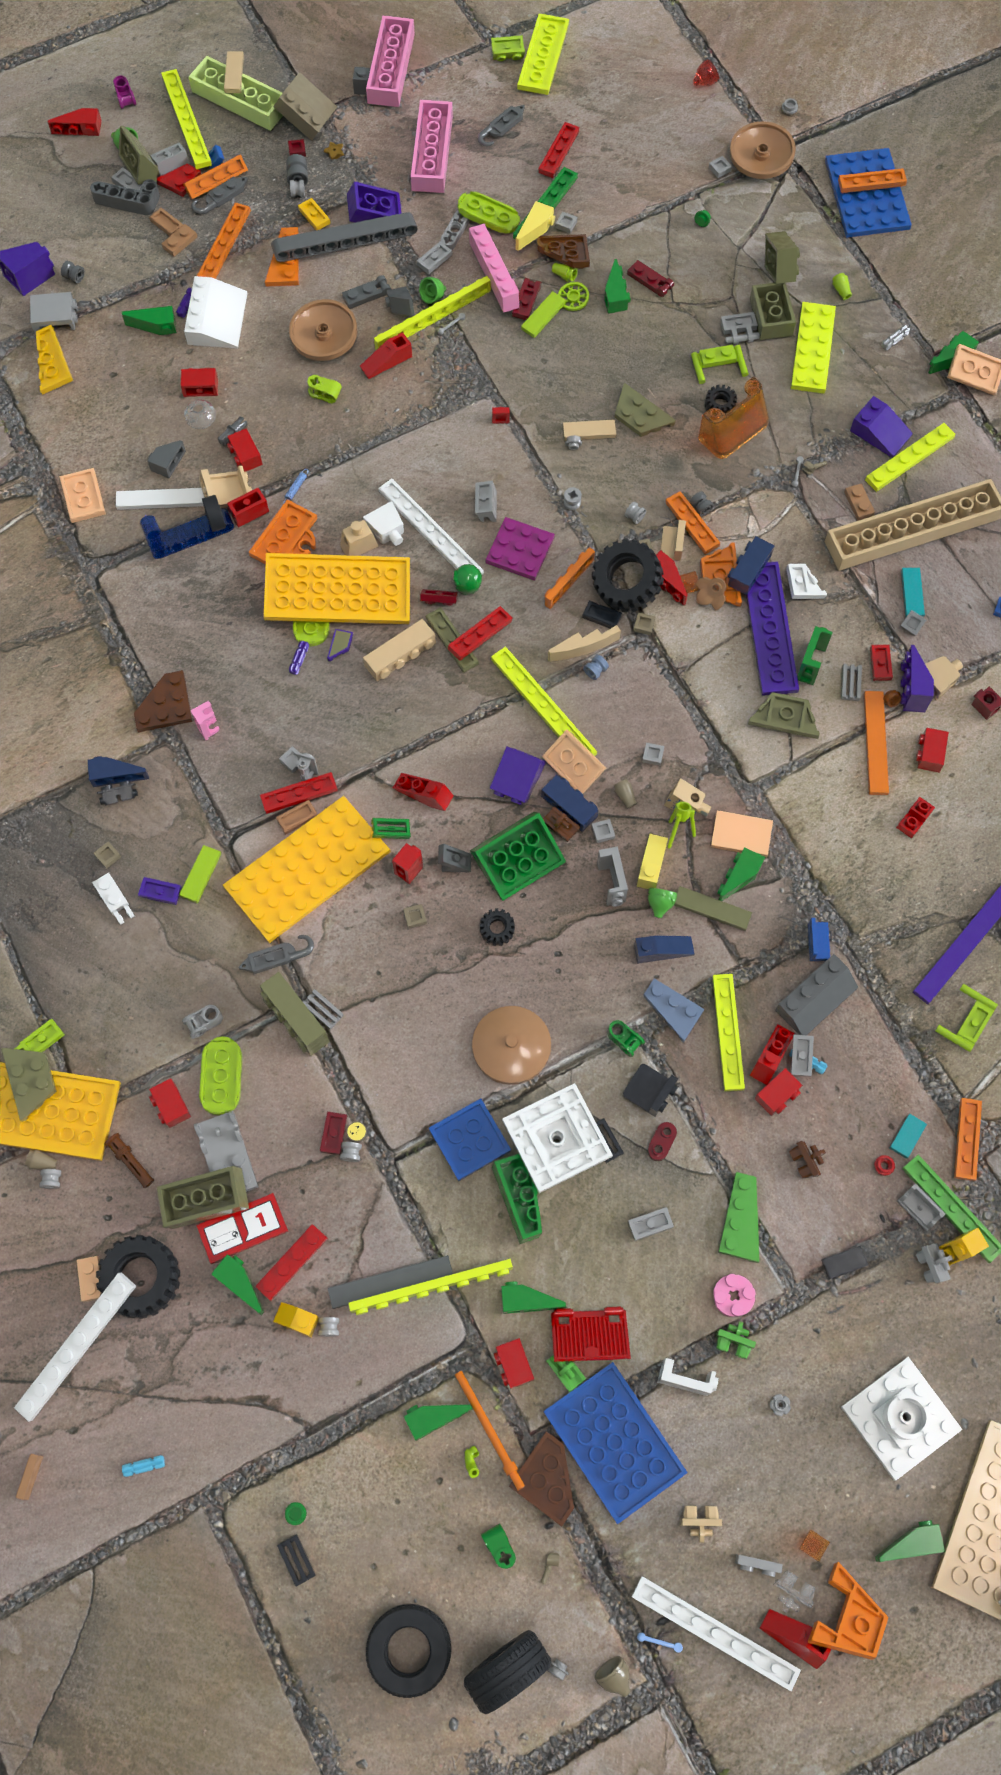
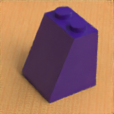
M38 242L0 251L1 272L22 296H25L55 275L54 264L49 258L50 253L45 246L42 247Z
M506 746L490 789L494 790L493 794L504 798L505 795L512 797L510 801L517 804L527 803L546 761Z

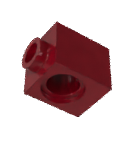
M990 686L984 691L980 689L974 695L975 699L971 705L986 720L1001 709V697Z

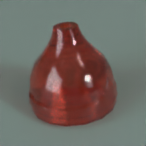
M704 60L697 68L695 78L693 79L695 86H711L719 81L717 69L710 60Z

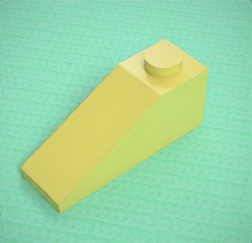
M535 201L516 237V250L519 251L546 233L550 225L554 224L553 207Z
M649 834L637 887L645 889L656 888L668 838Z

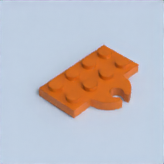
M287 499L250 549L249 556L266 564V553L311 554L309 550H304L301 547L308 544L313 550L316 549V539L310 529L318 519L317 514Z

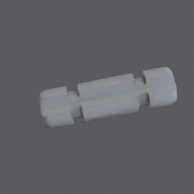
M903 325L882 341V348L884 350L890 349L909 334L910 328L907 325Z

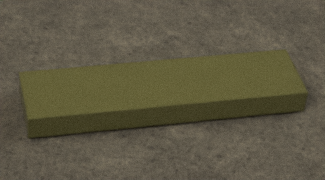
M441 607L425 616L447 650L448 645L461 636ZM448 650L463 673L479 665V661L472 652L459 661Z
M681 886L677 892V899L674 906L746 931L753 913Z

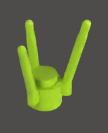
M688 802L676 803L669 819V823H672L676 816L667 846L669 849L674 841L679 822H685L689 817L692 837H696L695 810L692 809Z

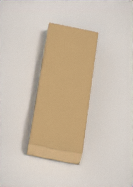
M227 51L225 93H241L244 63L243 51Z
M615 420L563 422L564 441H567V437L572 435L580 436L581 440L616 438Z

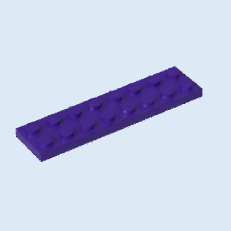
M778 561L767 562L751 590L746 595L762 696L770 695L772 692L778 694L798 693L799 684Z

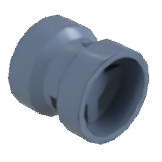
M597 654L592 658V662L587 663L583 669L591 679L597 680L600 677V673L605 672L609 665L602 656Z

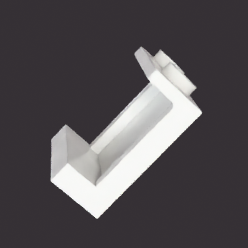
M665 1358L662 1361L657 1383L708 1396L713 1391H716L718 1378L715 1377V1371L709 1372L706 1382L673 1374L674 1360Z

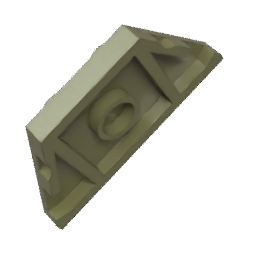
M626 383L623 385L615 412L617 420L640 437L648 435L650 432L660 431L661 427L675 425L676 420Z
M773 692L765 703L758 708V711L750 717L748 725L818 739L820 735L815 725V718L811 712L809 700Z
M2 1048L19 1118L23 1122L28 1119L27 1116L42 1106L46 1099L57 1092L47 1055L43 1052Z

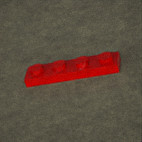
M564 122L539 166L538 173L554 178L576 139L580 127Z
M499 606L448 645V650L461 661L511 623L513 617Z
M332 772L261 794L260 797L266 814L307 800L337 792L338 789Z
M312 1224L255 1287L272 1301L328 1238Z

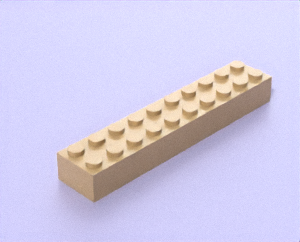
M988 479L828 530L825 544L838 571L999 520L1001 519V496L992 479Z

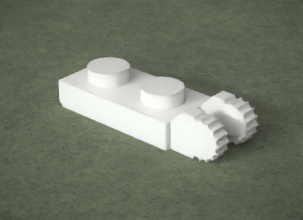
M109 873L92 882L120 925L124 923V919L118 911L125 908L130 918L134 917L133 912L128 906L129 903Z

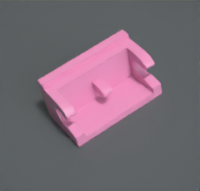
M209 701L191 710L195 724L205 741L209 739L208 737L219 731V726L209 729V726L217 721Z

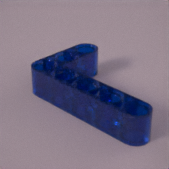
M221 509L226 528L214 532L211 530L207 515L161 532L154 516L148 515L140 520L144 537L155 559L164 558L230 532L234 528L233 521L226 509Z

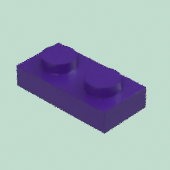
M144 877L138 895L142 898L176 905L182 887L178 884Z

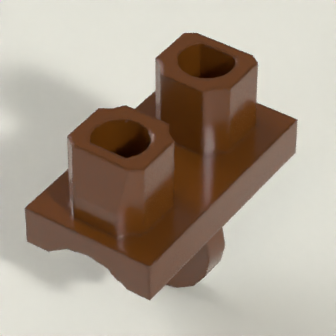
M553 807L543 817L546 826L566 842L580 829L576 823L556 807Z
M805 1141L798 1142V1146L790 1150L789 1153L794 1162L804 1157L807 1164L798 1168L801 1177L805 1179L812 1176H820L821 1173L814 1159L817 1160L819 1165L824 1164L821 1156L826 1154L825 1150L818 1151L816 1145H812L810 1148L813 1154H811Z

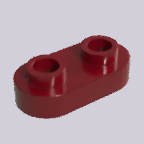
M664 1122L658 1126L647 1150L652 1160L662 1161L666 1158L677 1135V1129L672 1123ZM669 1129L671 1134L665 1135L663 1130ZM655 1147H660L662 1152L657 1153Z

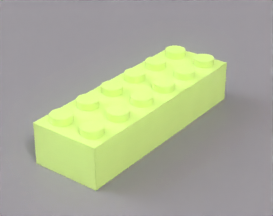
M206 56L189 76L191 91L271 131L283 117L273 107L282 95V92L243 74L241 93H225L226 65Z

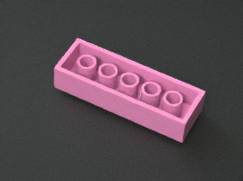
M382 16L366 87L368 104L399 107L415 35L414 19Z
M420 100L411 170L412 191L444 193L453 119L452 102Z

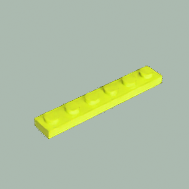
M945 423L941 424L867 475L865 481L876 492L954 439L956 434Z
M733 974L713 975L724 1091H742L745 1089Z

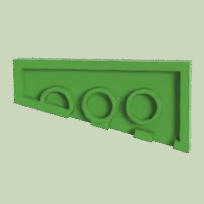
M736 1172L718 1253L759 1263L756 1177Z

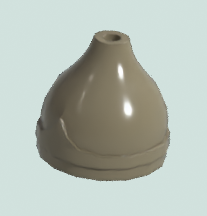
M616 1656L611 1658L596 1672L595 1680L604 1690L620 1694L623 1697L630 1693L629 1669L622 1657Z

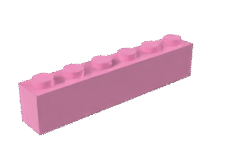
M485 224L469 228L470 245L485 276H488L491 280V288L503 313L519 308V292Z

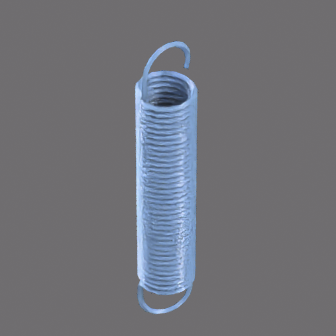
M303 471L299 473L286 493L285 500L291 501L306 479L307 475Z

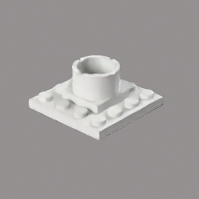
M575 1083L502 1119L539 1193L613 1156ZM559 1139L560 1143H555L553 1140Z
M906 1357L841 1406L894 1481L962 1430L909 1357ZM903 1414L907 1417L906 1421L903 1419Z

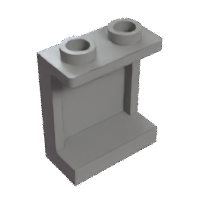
M71 292L30 295V323L35 334L36 331L42 329V326L69 324L71 330H75V323H78L75 312L77 301L73 299Z
M618 846L599 850L597 859L598 871L610 869L614 888L608 889L606 904L613 907L620 906L626 902L628 887Z

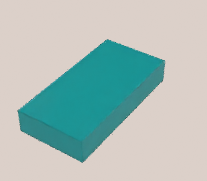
M909 1113L889 1148L907 1159L927 1123Z

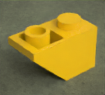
M976 1228L939 1246V1250L943 1249L946 1257L952 1255L953 1260L948 1262L950 1266L973 1257L989 1246L979 1228Z

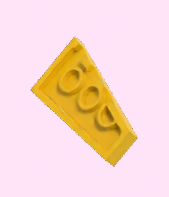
M52 325L36 331L37 351L39 354L38 365L40 369L39 379L41 383L39 387L43 395L72 382L73 378Z

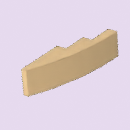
M617 625L603 634L596 629L583 638L578 632L548 650V660L551 662L570 659L604 648L620 639L621 630Z

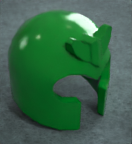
M472 564L459 566L454 571L453 576L456 590L464 595H471L477 592L482 584L480 570Z

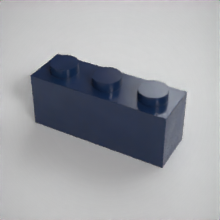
M755 536L752 542L749 541L744 550L746 551L745 554L739 556L736 568H732L728 574V586L747 595L771 558L775 545Z
M556 775L541 789V797L552 807H556L559 811L565 813L569 819L580 827L579 830L581 832L598 817L597 806L591 801L588 802L583 794L577 789L574 790L563 777L560 778Z

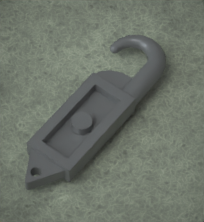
M511 105L478 134V142L486 147L493 145L494 141L485 142L483 138L488 134L494 137L504 135L523 119L525 105L516 107Z
M233 176L207 193L206 206L197 208L196 203L198 200L195 199L191 204L192 210L197 214H206L212 209L220 207L244 192V187L248 181L247 177L235 178Z
M299 935L298 939H305L308 942V946L305 949L296 951L289 943L278 944L248 954L247 959L239 966V969L257 974L291 963L293 960L309 955L313 951L314 942L308 935Z

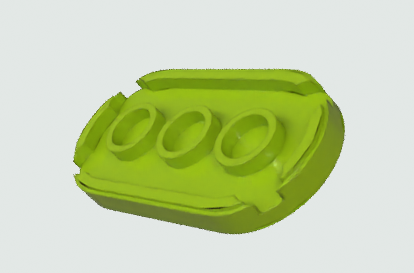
M479 192L463 193L458 199L457 208L462 216L479 224H485L486 227L500 233H512L520 224V216H518V212L513 207Z
M293 621L295 639L298 642H308L309 647L320 645L329 635L330 622Z
M222 1036L212 1039L202 1051L199 1099L203 1108L208 1113L216 1116L234 1110L240 1100L242 1051L239 1045L229 1037Z

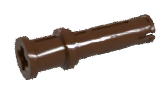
M115 1133L108 1138L104 1145L114 1152L117 1160H122L143 1188L149 1187L154 1182V1179L133 1156L131 1147L129 1145L126 1146L120 1138L121 1135Z

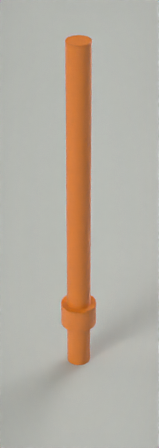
M459 1371L455 1374V1377L500 1457L506 1475L510 1476L517 1491L521 1490L525 1485L517 1472L518 1468L515 1462H512L465 1375L462 1371Z

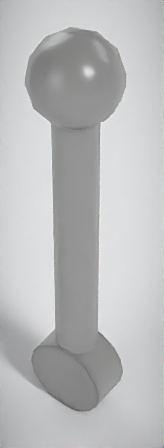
M460 313L459 317H457L455 320H453L443 328H439L437 330L438 334L442 335L444 331L451 327L453 324H455L459 320H464L465 314Z
M798 456L796 460L797 468L794 481L792 482L793 487L798 486L800 466L804 460L802 456Z

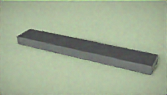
M447 1255L329 1287L328 1292L332 1309L349 1305V1302L449 1276L453 1272L449 1256Z

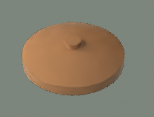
M764 121L750 123L740 128L733 136L730 145V158L734 166L741 173L757 179L773 178L783 174L792 165L796 151L795 141L792 135L778 124Z
M329 299L312 301L302 306L292 317L289 326V334L294 348L304 357L317 361L332 360L345 354L353 346L358 332L353 312L346 305Z
M518 1006L501 1007L488 1013L478 1023L472 1039L473 1056L480 1070L490 1079L508 1085L525 1083L536 1077L546 1066L551 1052L550 1033L543 1020L534 1012Z

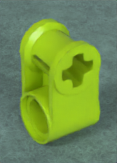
M312 375L307 380L310 397L331 404L336 402L342 388L339 382L318 375Z

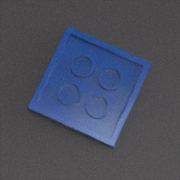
M481 1098L429 1127V1131L458 1182L511 1152L508 1143Z

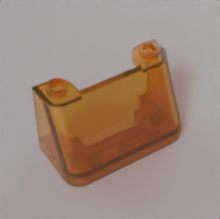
M754 376L745 383L744 390L748 394L746 399L726 414L720 409L712 408L702 415L698 440L720 459L729 457L768 426L769 416L762 384Z

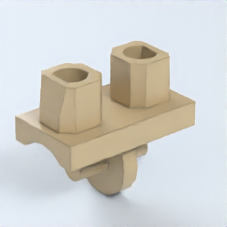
M684 1506L680 1525L698 1526V1529H690V1536H698L699 1543H704L705 1536L713 1535L712 1529H704V1526H722V1519H719L717 1506H705V1519H697V1506Z

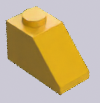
M281 1302L273 1322L312 1338L319 1317L298 1307Z

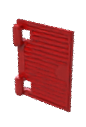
M606 1307L600 1311H573L571 1308H560L551 1313L554 1362L631 1359L626 1310H623V1307ZM609 1315H619V1322H609ZM559 1317H569V1324H559Z

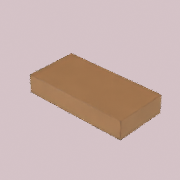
M162 208L149 217L154 225L169 236L183 226L181 222Z
M307 800L277 816L276 820L286 835L303 826L318 814L311 802Z
M37 1454L29 1455L16 1498L29 1500L43 1456Z

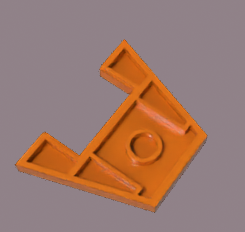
M837 1562L833 1566L828 1584L847 1596L836 1629L834 1631L820 1621L814 1622L808 1643L873 1660L877 1657L889 1617L847 1570Z

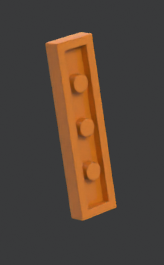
M241 154L183 183L192 200L221 185L233 176L236 177L248 171V168Z
M904 168L839 175L838 182L841 193L906 186L907 179Z
M681 491L666 499L665 503L676 518L686 521V531L704 554L720 547V541Z
M589 547L586 552L583 551L579 555L577 562L568 567L567 573L558 578L552 589L547 590L544 596L546 607L551 609L591 565L595 557L593 549Z
M960 1099L954 1178L969 1181H976L982 1110V1101Z

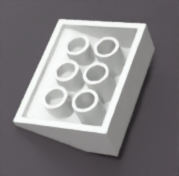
M195 276L184 330L187 344L238 349L247 291L211 277Z

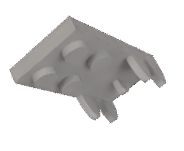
M231 1110L209 1120L195 1123L194 1128L199 1137V1144L205 1155L209 1171L212 1172L230 1166L242 1168L246 1192L258 1188L234 1111Z

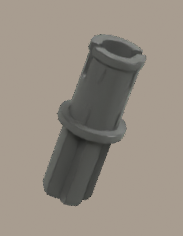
M238 417L218 437L219 443L223 446L229 442L227 436L241 431L248 425L247 421L245 420L241 423L244 418Z

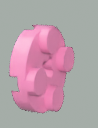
M729 1274L721 1278L713 1290L716 1308L728 1317L745 1315L751 1310L755 1302V1289L749 1280L741 1275ZM729 1291H737L738 1297H740L739 1300L731 1301V1295L728 1294Z

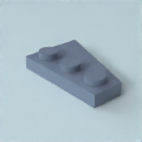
M655 978L644 993L645 999L665 1019L668 1026L677 1033L680 1040L684 1043L704 1012V1009Z

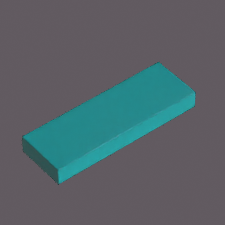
M920 567L902 568L905 617L908 616L911 610L924 617L925 610Z

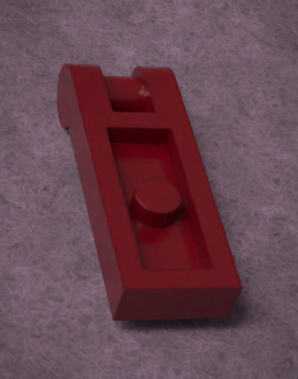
M639 260L627 270L628 276L660 297H664L667 294V290L674 287L672 279H666Z
M529 278L524 279L519 292V308L513 310L512 317L524 320L530 317L538 292L541 289V281L536 280L534 282L530 281Z

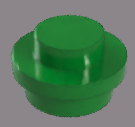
M701 210L695 214L694 219L697 225L706 227L710 223L711 216L708 211Z
M294 1502L287 1506L285 1518L289 1524L300 1525L306 1519L307 1511L303 1504Z

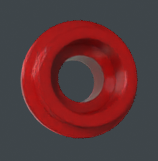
M882 1155L875 1160L874 1168L878 1174L888 1176L893 1173L895 1163L891 1157ZM881 1163H886L887 1169H883Z

